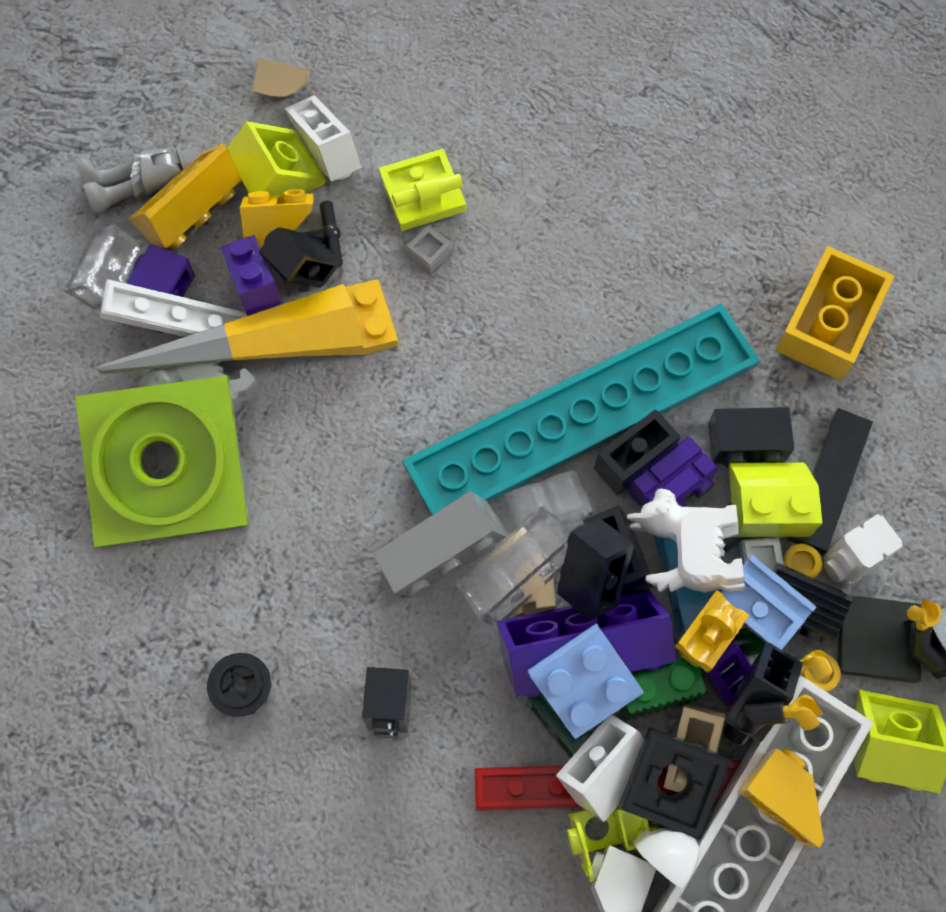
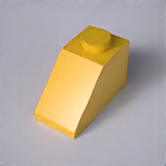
M778 748L767 751L741 786L738 793L806 848H820L824 842L813 776L803 769L806 765L805 762L792 751L786 748L782 751Z

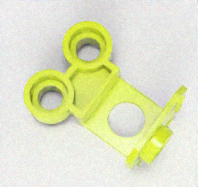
M618 805L606 819L609 830L602 839L593 840L586 835V823L595 817L587 810L568 814L571 829L567 830L572 853L573 855H578L581 859L582 869L591 882L594 881V875L588 852L621 843L626 851L634 850L636 847L632 842L641 833L648 829L654 831L661 827L655 823H648V820L621 810Z

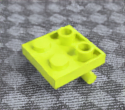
M444 149L379 168L380 179L401 232L466 212V202L460 190L463 187L460 174L454 175Z

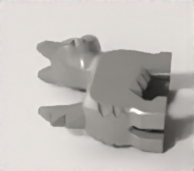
M221 362L139 370L142 378L138 383V387L226 375L222 374L223 368L219 366ZM245 368L240 371L237 380H230L234 415L242 405L250 403L261 394L257 379Z

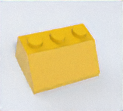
M221 143L202 152L129 218L151 244L163 249L169 248L173 251L186 240L187 237L184 234L186 230L192 225L198 228L212 216L209 212L210 208L217 202L220 205L225 204L236 194L233 187L241 179L225 144Z

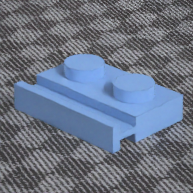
M751 555L743 565L745 590L731 592L722 590L721 593L730 604L749 614V617L743 624L764 643L768 641L782 650L811 612L815 610L816 606L756 557Z

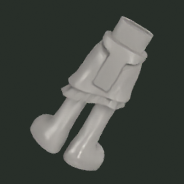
M176 146V153H174L172 148L141 151V154L134 153L132 160L109 169H96L93 163L84 156L75 158L94 216L104 213L112 205L133 195L139 201L143 196L146 195L148 198L153 193L161 190L199 156L196 146L181 150L180 146Z

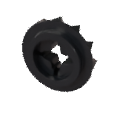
M234 653L222 658L212 668L207 681L208 696L214 707L221 713L236 718L254 714L257 709L267 703V698L272 688L270 673L266 665L259 658L248 653ZM233 671L243 680L252 679L250 680L251 683L246 685L247 699L237 691L228 692L235 685Z

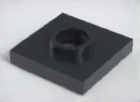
M648 727L619 807L623 811L701 839L730 759L720 753ZM672 764L673 766L682 767L687 775V783L684 789L676 794H666L661 791L657 782L663 772L662 769Z

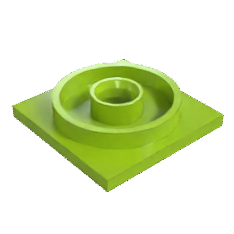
M228 375L75 396L94 547L249 525ZM167 442L177 453L178 463L176 469L166 478L154 479L143 470L141 464L142 454L152 443Z

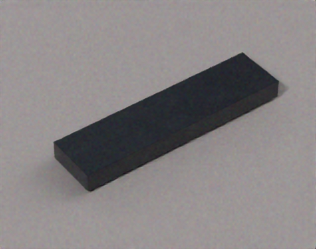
M840 408L835 411L812 473L819 486L823 523L811 537H789L788 541L795 544L810 545L822 555L828 552L873 421Z

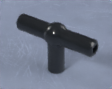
M325 200L319 204L323 228L303 233L317 236V239L321 240L322 243L326 242L327 249L331 250V253L336 254V258L340 259V265L338 266L340 267L343 264L339 241L341 231L336 224L333 203Z

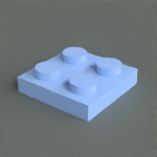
M597 623L527 670L531 679L575 739L644 693Z

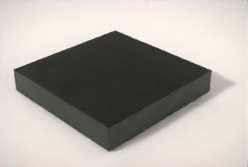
M851 595L854 600L840 628L838 639V665L841 674L910 683L920 682L921 663L911 655V637L903 622L910 620L907 616V610L913 605L921 608V604Z

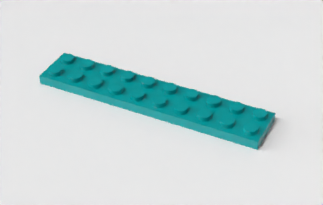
M720 303L402 460L403 466L431 516L469 491L490 502L621 436L656 409L662 415L757 367L760 359L723 304Z

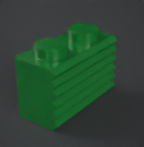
M682 658L677 660V662L665 664L662 669L656 671L639 670L632 672L631 674L644 693L620 709L622 719L628 722L631 718L634 720L638 716L643 718L646 714L651 715L653 712L666 711L669 707L674 709L676 706L681 707L684 703L688 704L691 701L696 703L706 691L699 667H694Z

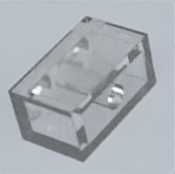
M115 225L94 231L64 291L93 310L100 309L106 280L125 283L143 244Z

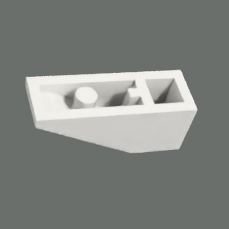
M315 95L285 108L287 116L320 170L331 182L345 179L352 172L362 168L350 131Z

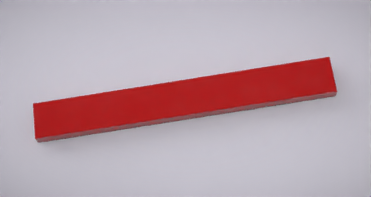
M730 760L714 804L718 802L742 760ZM565 765L474 769L476 811L582 807L574 801L556 777ZM669 765L662 769L663 772L658 778V787L666 794L679 793L664 788Z

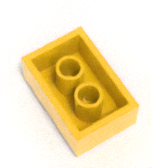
M827 246L775 351L842 382L855 363L895 276Z

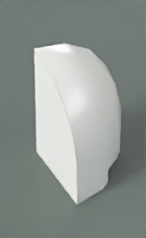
M659 828L654 831H650V829L645 830L632 843L656 870L683 890L697 862L699 851L697 840L695 837L671 828Z

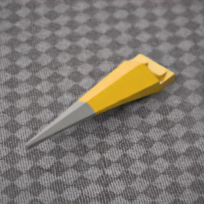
M376 279L347 287L341 284L100 365L97 370L104 375L233 360L366 355L398 347V338L379 280Z

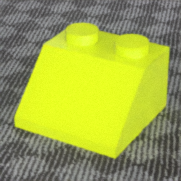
M246 121L227 147L237 172L247 188L248 194L256 191L269 192L270 196L284 195L285 191L293 189L304 190L305 193H308L323 186L327 181L297 130Z
M729 463L731 504L736 505L739 530V535L734 537H811L823 523L819 486L805 463Z
M859 689L855 711L874 723L853 758L857 777L866 778L876 783L885 782L905 786L915 791L924 790L940 794L946 779V726L939 706Z

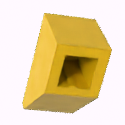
M300 189L288 190L283 193L284 195L272 196L266 191L249 193L248 197H243L240 205L243 238L255 235L261 248L264 245L266 236L272 230L281 227L295 231L312 211L314 193L305 194V191Z

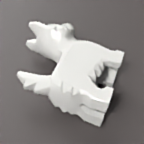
M658 489L653 501L643 505L641 513L627 515L628 520L636 522L630 525L631 530L646 532L659 538L672 539L677 543L678 568L669 572L646 576V581L657 586L659 592L669 588L670 592H673L683 586L703 593L717 589L727 592L745 590L742 558L734 559L731 564H726L721 559L725 552L722 549L725 546L722 539L739 535L736 505H727L721 509L681 507L677 504L675 495L666 489Z

